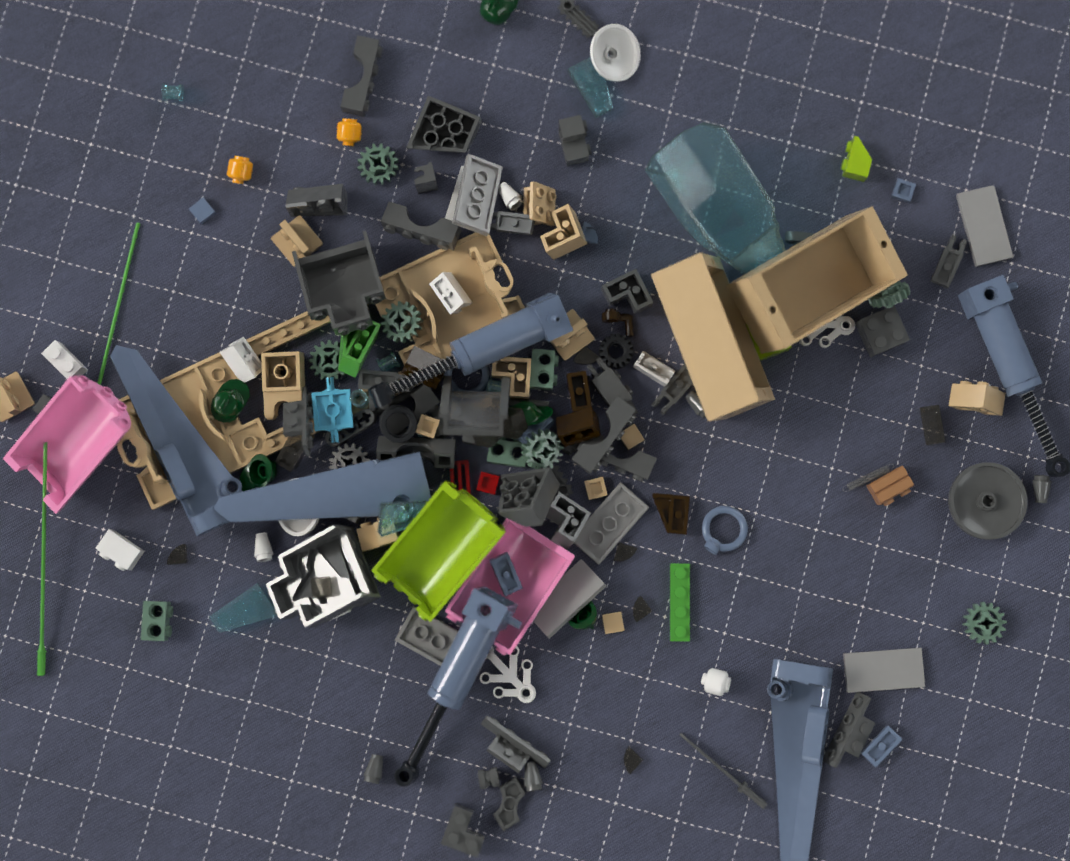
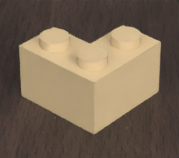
M569 204L551 212L557 228L540 237L546 253L555 260L586 245L587 241L576 212Z
M505 357L492 363V378L502 379V377H509L511 379L510 398L529 399L530 358Z
M960 381V384H952L949 406L957 410L977 411L984 415L1002 416L1006 393L999 391V387L989 386L987 382H977L976 385L968 381Z
M387 515L377 518L378 522L373 524L371 522L360 524L361 528L356 530L362 552L393 544L400 536L396 520Z

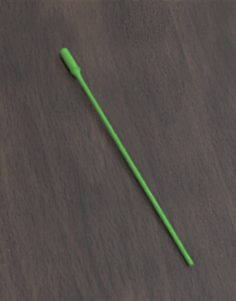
M136 222L132 243L123 275V280L114 312V317L105 349V354L97 382L99 385H101L102 378L111 346V341L119 313V308L137 239V234L140 226V223Z
M48 442L43 443L40 645L37 651L38 676L45 675L47 652L44 646L46 503L43 499L47 495Z

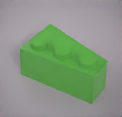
M372 321L373 325L365 330H354L347 335L341 336L339 371L356 378L377 339L381 324Z

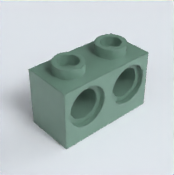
M532 349L530 389L552 391L553 386H557V374H554V367H558L559 356L555 355V350ZM542 356H548L551 361L549 364L543 365L539 360ZM541 375H547L549 382L541 384L538 378Z
M495 436L494 439H490L487 463L525 468L526 462L523 460L525 456L522 455L520 458H515L512 455V451L515 448H520L522 451L525 450L522 446L523 443L517 439L511 442L506 441V437ZM501 445L504 448L503 454L495 455L493 453L494 447Z
M143 601L141 640L168 641L172 635V626L169 625L170 618L173 616L171 602ZM157 606H160L163 611L159 617L154 612ZM156 625H158L161 628V634L159 636H156L153 633V629Z

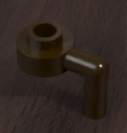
M615 308L606 309L601 314L603 323L625 321L626 337L634 336L631 314H620Z

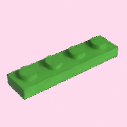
M670 563V641H690V564Z

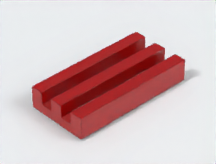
M469 460L455 461L454 465H457L459 490L463 489L461 465H465L466 491L471 494ZM450 469V482L455 484L454 469Z

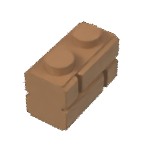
M900 466L866 485L877 505L883 504L887 506L895 501L893 499L895 496L900 494L903 497L910 493V488L914 486V483L908 476L904 466Z

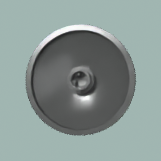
M984 462L969 466L957 475L949 490L948 505L954 522L962 531L974 538L993 540L1009 535L1021 524L1027 511V494L1022 481L1012 470L1001 464Z

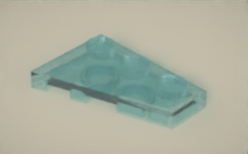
M591 57L568 68L569 75L595 118L612 110L613 105L606 79L596 71Z
M428 501L380 503L379 535L383 537L406 529Z
M257 583L209 616L219 633L276 617L277 615L274 610L275 607Z

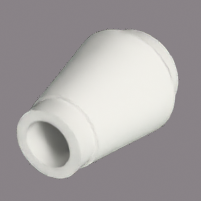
M506 182L499 185L498 191L506 208H509L511 211L519 208L523 203L522 196Z
M257 533L254 557L257 559V562L272 560L274 553L267 533Z

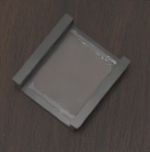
M444 376L439 418H443L444 435L503 436L504 419H507L510 378L502 377L501 392L452 391V376Z

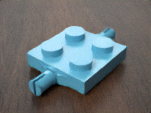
M334 377L326 378L327 389L322 392L311 393L314 431L331 432V443H339L338 431L354 428L351 390L335 389Z

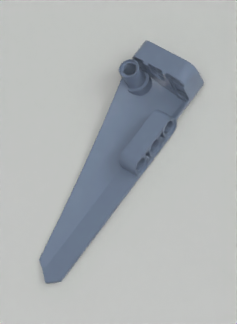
M116 345L110 355L112 362L177 500L181 501L196 536L198 537L229 523L226 518L214 510V507L220 497L243 492L241 482L233 478L140 353L135 349ZM227 484H233L236 491H228Z
M416 452L383 461L371 460L220 497L214 510L230 523L382 517L387 515L408 518L421 511L431 499V494L421 454ZM402 504L409 506L405 512H400L399 507Z
M773 659L771 680L768 684L767 692L771 698L780 860L809 861L829 721L828 702L833 668ZM777 684L782 688V692L779 695L774 692V687Z

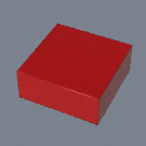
M481 471L476 490L495 495L500 476Z

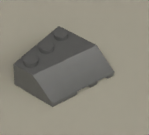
M428 95L406 149L466 153L476 138L482 124V119L479 116Z
M343 184L310 188L294 187L293 190H288L286 209L291 217L299 215L301 217L348 215L347 191Z
M551 468L501 475L503 483L500 485L502 496L499 500V514L524 527L543 525L560 486Z

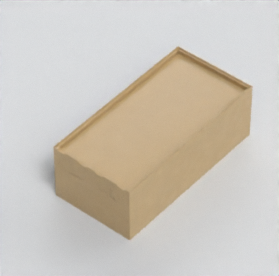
M873 206L844 216L728 283L726 287L730 291L732 299L740 310L742 318L748 325L749 331L762 354L786 349L906 277L908 274Z
M698 253L651 274L707 420L728 419L775 400L742 314L726 287L729 281L720 258L705 253Z

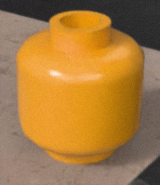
M342 118V121L338 122L337 140L343 141V145L354 146V142L361 140L362 126L357 122V119Z
M234 155V158L229 160L227 176L233 179V183L244 184V181L251 179L253 163L247 157Z

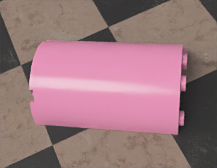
M83 375L70 376L3 459L15 472L28 469L43 485V443L48 442L47 490L51 494L46 495L43 501L57 514L130 429L131 419L126 410L127 406L113 395V391L110 388L102 387Z
M507 518L502 524L506 530L505 534L464 581L445 610L448 613L446 616L454 623L457 621L463 623L466 615L462 614V611L474 588L484 586L518 604L513 618L522 622L521 628L517 629L509 624L505 630L499 632L494 642V645L497 646L495 650L504 656L506 654L511 655L575 557V555L560 545L558 546L533 528L524 527ZM505 552L509 554L523 589L504 596L489 561Z

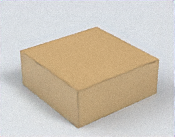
M421 414L415 433L434 439L440 420Z
M635 424L623 430L625 433L621 437L627 450L645 440Z
M603 477L584 481L589 500L608 495Z
M621 612L602 615L605 634L625 631Z

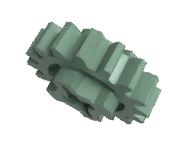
M381 143L379 148H376L375 144H372V149L365 147L367 152H361L362 159H358V163L361 164L358 166V170L363 171L361 177H366L368 183L373 180L374 185L378 181L382 185H384V180L391 182L390 176L396 177L394 170H399L398 165H396L399 162L398 158H394L395 152H390L389 146L384 149ZM387 158L391 161L390 167L386 164ZM366 162L370 165L369 171L366 169ZM381 162L382 166L378 165L377 167H375L374 163L379 164Z
M898 281L868 300L873 308H881L882 306L891 308L901 303L903 299H907L911 291L908 283Z
M398 301V306L392 303L391 310L385 309L387 315L381 316L385 319L384 322H381V325L386 327L382 331L387 334V338L393 339L396 343L400 340L404 344L406 339L413 341V335L418 337L417 329L422 330L419 323H422L423 319L418 318L421 312L416 311L417 307L411 306L409 302L403 304L401 301ZM406 311H409L412 317L407 316ZM392 328L396 329L398 334L394 333Z
M328 340L325 345L321 341V347L315 345L316 352H310L313 356V359H309V362L313 364L310 369L316 370L314 373L316 377L321 374L320 379L322 381L326 377H335L338 381V375L345 376L344 372L338 370L339 342L336 341L333 345L331 340ZM326 349H335L332 352L324 351ZM320 356V357H321V363H320L319 366H318L317 360H318V357ZM328 357L332 359L333 364L328 363L326 359ZM327 370H335L333 373H325Z
M538 429V434L532 431V437L525 438L528 441L527 444H522L525 450L521 451V454L525 456L523 460L528 463L529 467H534V469L547 468V466L553 468V462L559 463L557 457L563 455L559 452V450L563 449V446L559 444L561 440L557 437V434L548 429H545V431Z
M980 602V607L978 604H973L974 609H967L969 615H963L967 622L962 623V625L968 628L964 631L965 633H971L969 639L973 640L976 638V643H981L983 640L984 644H989V639L995 643V637L1002 638L1000 631H1006L1002 624L1007 623V621L1001 619L1005 614L998 613L999 607L993 608V603H988L986 606L985 602ZM990 612L994 615L995 619L990 616ZM983 621L991 622L987 623V625L977 624ZM973 627L979 630V634L974 630Z

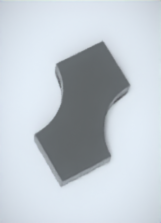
M516 776L499 786L502 793V803L493 815L503 831L520 821L517 806L520 799L526 794V791Z

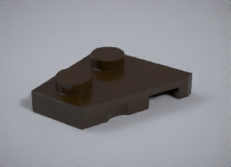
M652 493V498L666 532L687 535L690 496Z

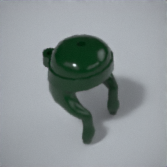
M482 0L480 15L490 24L502 25L510 18V14L517 9L519 0Z

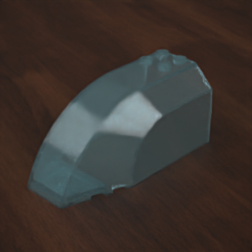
M705 122L678 134L651 157L645 172L681 225L705 249L743 275L786 251L779 232L780 225L776 220L774 212L776 211L775 205L725 127Z

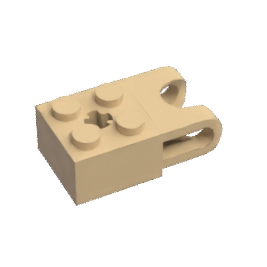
M303 352L261 353L264 415L267 420H273L278 416L279 406L283 402L302 400V389L305 386ZM283 368L286 370L285 376L280 373Z

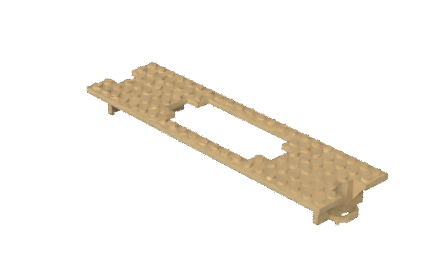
M476 232L458 240L454 250L439 249L381 276L380 279L386 299L375 304L381 316L387 315L385 309L391 310L392 303L398 306V301H401L403 304L409 302L411 306L417 307L416 311L421 312L418 318L423 319V322L419 323L422 330L417 329L418 337L412 336L415 344L398 351L404 365L414 346L440 359H445L447 356H451L450 342L525 308L519 295L504 298L513 287V277L507 265L502 262L490 235L485 236ZM498 265L503 267L510 281L508 287H501L499 282L495 280L494 267ZM442 272H452L473 302L471 305L461 308L462 311L460 313L450 315L429 285ZM306 311L246 341L258 357L261 356V353H267L331 322L329 316L322 320H311ZM406 311L407 316L412 317V314ZM219 352L159 381L231 474L246 467L255 455L263 454L266 457L301 441L302 435L284 437L283 427L267 434L259 417L243 425L239 417L227 423L215 419L211 413L210 406L214 396L226 381L238 379ZM362 389L351 395L353 415L363 409H369L368 390ZM127 395L119 400L127 406L126 410L131 419V427L118 442L117 449L125 464L135 468L147 466L136 476L151 509L155 510L177 498ZM312 418V419H311V422H312V424H313V430H314V419ZM125 440H130L132 445L136 447L138 458L134 463L129 462L122 445Z

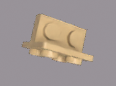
M530 182V187H524V214H528L529 218L535 221L534 225L545 224L555 226L551 212L555 210L556 190L537 182Z
M300 215L289 224L286 220L281 222L279 225L282 229L271 237V240L293 267L296 266L292 251H296L298 257L303 258L310 256L323 245V242Z
M574 309L566 313L573 331L550 341L564 361L595 339L587 328L588 324L586 321L581 319Z
M14 372L5 378L0 377V422H5L35 405L18 372Z

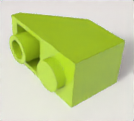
M854 136L851 141H848L845 152H848L847 159H843L841 170H844L842 177L864 182L868 178L872 158L860 138Z

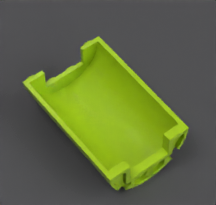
M445 481L371 570L379 582L387 583L391 581L394 583V588L399 592H404L411 603L414 605L418 604L419 606L416 608L419 612L418 615L423 620H428L429 622L434 619L506 532L502 524L498 525L496 523L498 518L484 504L466 490L455 489L457 485Z

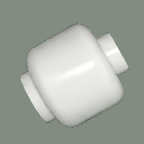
M711 668L707 673H703L701 684L704 685L705 692L722 696L724 693H728L731 678L726 671Z

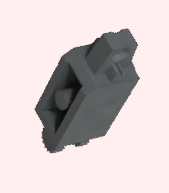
M600 357L596 359L598 365L604 371L600 375L591 364L586 366L594 377L591 384L608 407L618 396L636 409L632 402L633 397L631 395L633 392L627 384L625 386L620 381L622 377L616 369L608 368Z

